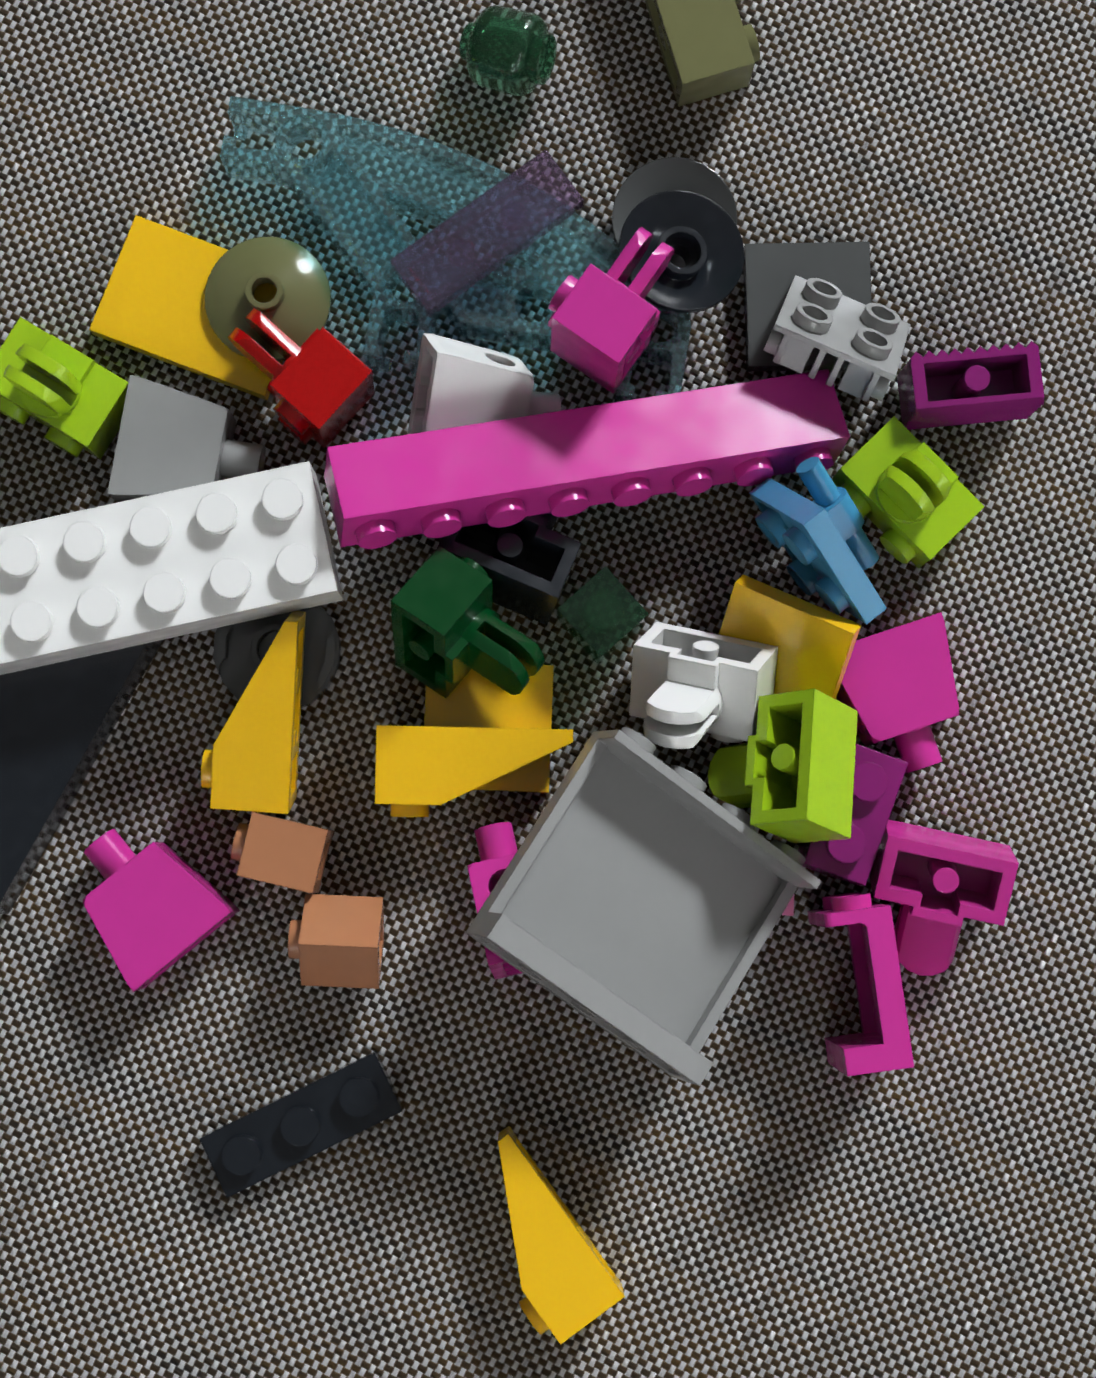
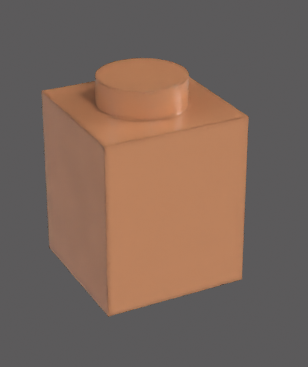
M252 812L249 824L240 822L234 836L231 860L239 861L236 876L312 894L319 893L334 831Z
M305 894L302 920L291 919L288 933V958L299 959L301 985L379 989L384 947L383 897Z

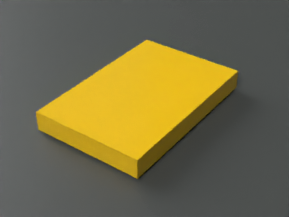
M135 215L89 328L91 333L97 337L261 399L268 400L270 392L267 390V386L271 379L248 358L240 356L229 349L215 334L207 317L205 289L208 277L217 261L228 249ZM261 284L254 292V299L263 303L269 302L275 297L277 288L272 284Z

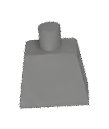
M130 375L107 494L116 502H122L224 480L226 477L233 478L264 471L266 447L265 445L233 440L236 419L229 409L151 380Z

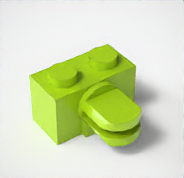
M20 317L0 347V412L23 426L28 418L32 417L49 428L44 436L46 440L75 458L84 449L101 459L120 429L128 382L70 345Z
M895 416L856 452L832 478L837 487H844L863 518L867 516L883 532L879 539L885 549L899 562L907 564L911 561L918 569L930 561L985 507L958 480L959 477L925 442L921 443Z
M815 688L759 696L756 735L748 736L747 743L729 745L718 749L710 762L708 783L713 795L740 809L751 808L750 825L792 843L851 839L858 711Z

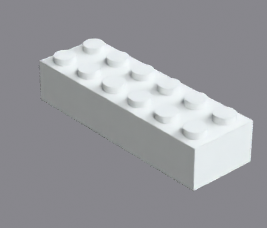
M310 461L1 527L0 675L343 601L344 598L319 482Z

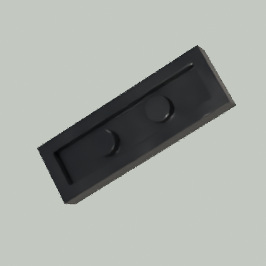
M376 1050L203 1135L200 1138V1142L228 1198L402 1112L404 1107Z

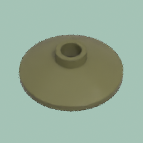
M257 237L235 245L217 261L206 284L205 309L215 334L229 349L245 357L227 338L238 327L277 361L285 360L247 323L245 317L254 308L259 310L301 347L317 328L319 330L322 327L325 328L330 314L331 291L321 264L304 247L279 237ZM265 283L274 285L277 288V292L271 301L263 303L254 299V292L259 285Z

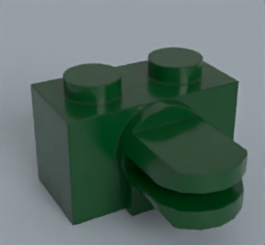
M441 546L431 554L391 599L395 665L444 698L450 695L471 669L511 695L520 694L528 684L529 677L536 675L544 665L545 659L536 642L500 620L499 614L492 610L493 580L489 578L486 571L474 560L465 556L458 558Z

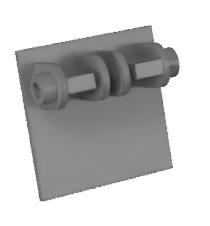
M795 275L763 351L774 355L772 362L802 374L815 347L819 351L808 374L809 378H815L825 354L829 353L837 358L829 373L826 385L832 387L845 360L849 364L839 383L838 389L865 402H868L870 397L882 401L891 380L894 381L911 324L902 321L894 310L878 303H868L865 305L842 295L841 290L837 286L820 278H809L806 280Z

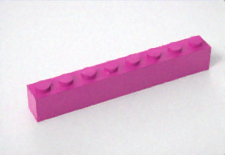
M829 369L818 371L814 379L809 378V372L330 446L327 447L324 479L340 547L359 545V547L364 549H376L387 546L400 537L424 534L428 538H442L452 535L462 527L488 523L489 526L495 528L508 527L519 523L527 516L552 513L556 517H568L576 515L593 505L614 502L616 506L628 507L642 503L654 495L676 492L678 496L682 497L694 496L705 492L714 485L737 482L739 486L744 487L754 486L774 475L796 472V468L801 462L814 456L818 457L825 469L828 470L834 465L849 440L850 434L834 385L832 387L826 385L830 373Z

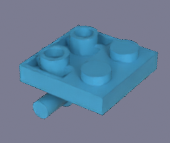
M810 457L801 462L796 468L797 474L814 499L813 501L771 478H767L749 492L761 511V514L755 518L757 525L775 547L781 548L783 546L793 561L786 566L787 571L805 594L811 596L817 592L834 613L839 615L845 610L866 625L887 609L863 571L872 567L879 559L877 551L862 529L864 518L844 487H836L818 457Z

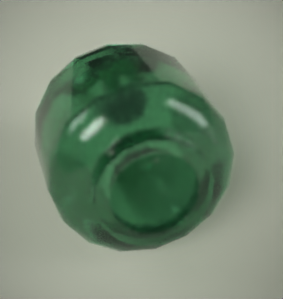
M493 5L485 8L478 15L474 23L469 22L465 26L461 35L459 50L461 58L467 62L469 76L475 84L482 88L514 96H524L533 92L537 85H544L549 80L556 60L557 43L555 37L549 34L546 22L539 15L505 6Z

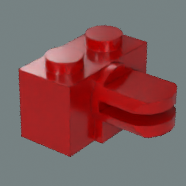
M254 308L245 317V320L272 348L286 359L284 364L281 365L254 339L238 327L227 338L245 357L271 379L267 390L276 400L277 405L273 410L279 416L277 418L279 423L304 445L313 438L323 448H326L375 394L372 370L324 327L320 330L317 328L299 347L264 314Z

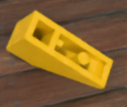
M292 611L284 621L214 742L213 750H204L201 763L202 788H211L210 809L288 814L297 798L305 611Z
M376 725L374 804H391L390 816L429 817V805H442L573 743L574 729Z
M508 1126L498 1134V1147L521 1290L526 1296L519 1301V1305L540 1335L550 1329L561 1345L625 1297L623 1286L511 1127Z

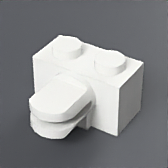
M656 622L633 645L629 715L644 718L645 737L653 744L665 748H694L706 732L711 733L713 738L722 742L739 743L748 741V736L756 735L759 696L774 694L778 646Z

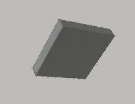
M870 242L755 243L744 245L746 372L794 371L772 362L774 355L763 351L795 275L806 280L809 278L826 280L837 286L841 290L842 295L865 305L872 303ZM813 348L803 371L811 369L819 349ZM826 353L819 370H831L837 357ZM844 360L840 370H846L849 362Z

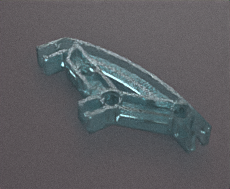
M235 96L230 97L228 115L235 132L234 137L224 135L220 158L228 177L291 187L297 193L373 298L363 352L366 364L371 370L391 372L393 360L386 358L384 346L389 327L393 322L406 326L418 325L417 351L405 350L403 356V363L409 364L412 376L416 377L422 334L430 333L437 335L439 318L443 313L449 318L463 338L552 352L550 351L551 328L548 326V322L553 311L539 322H529L518 315L516 311L518 306L528 299H538L544 301L549 306L554 294L569 275L579 280L590 263L607 273L619 256V244L592 223L549 195L473 156L418 135L351 116ZM248 131L275 137L276 145L272 150L236 148V141H246ZM305 140H313L322 145L320 152L310 159H299L292 155L293 149ZM397 213L450 232L493 253L516 267L426 253ZM407 279H415L422 282L427 288L419 299L413 302H404L398 300L393 295L395 287L400 282ZM626 280L624 284L629 287L630 283ZM650 303L661 311L659 319L665 320L671 325L674 336L665 342L650 340V343L636 363L642 361L650 365L666 366V391H656L655 396L681 392L691 331L690 313L668 311ZM634 365L617 388L614 402L636 399L633 398L635 386H629Z

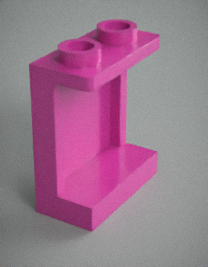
M860 892L822 897L823 909L807 911L809 924L825 928L847 925L862 1033L825 1037L828 1063L846 1076L913 1068L914 1061L891 905L872 903L870 893L860 894Z

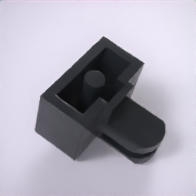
M552 513L527 516L519 523L508 527L495 528L489 526L488 523L462 527L458 532L442 537L438 547L441 546L458 558L461 556L468 557L477 562L486 571L489 578L493 580V603L548 625L582 543L552 531L558 517L553 516Z

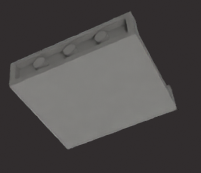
M622 727L621 730L594 731L465 933L671 1077L700 1086L714 1064L699 1053L797 888L817 889L822 881L802 867L806 859L800 852L778 840L769 842L754 831L755 827L750 825V815L729 803L720 805L706 795L704 791L707 785L700 777L681 766L673 765L670 768L655 757L653 753L656 750V746L639 732L627 727Z

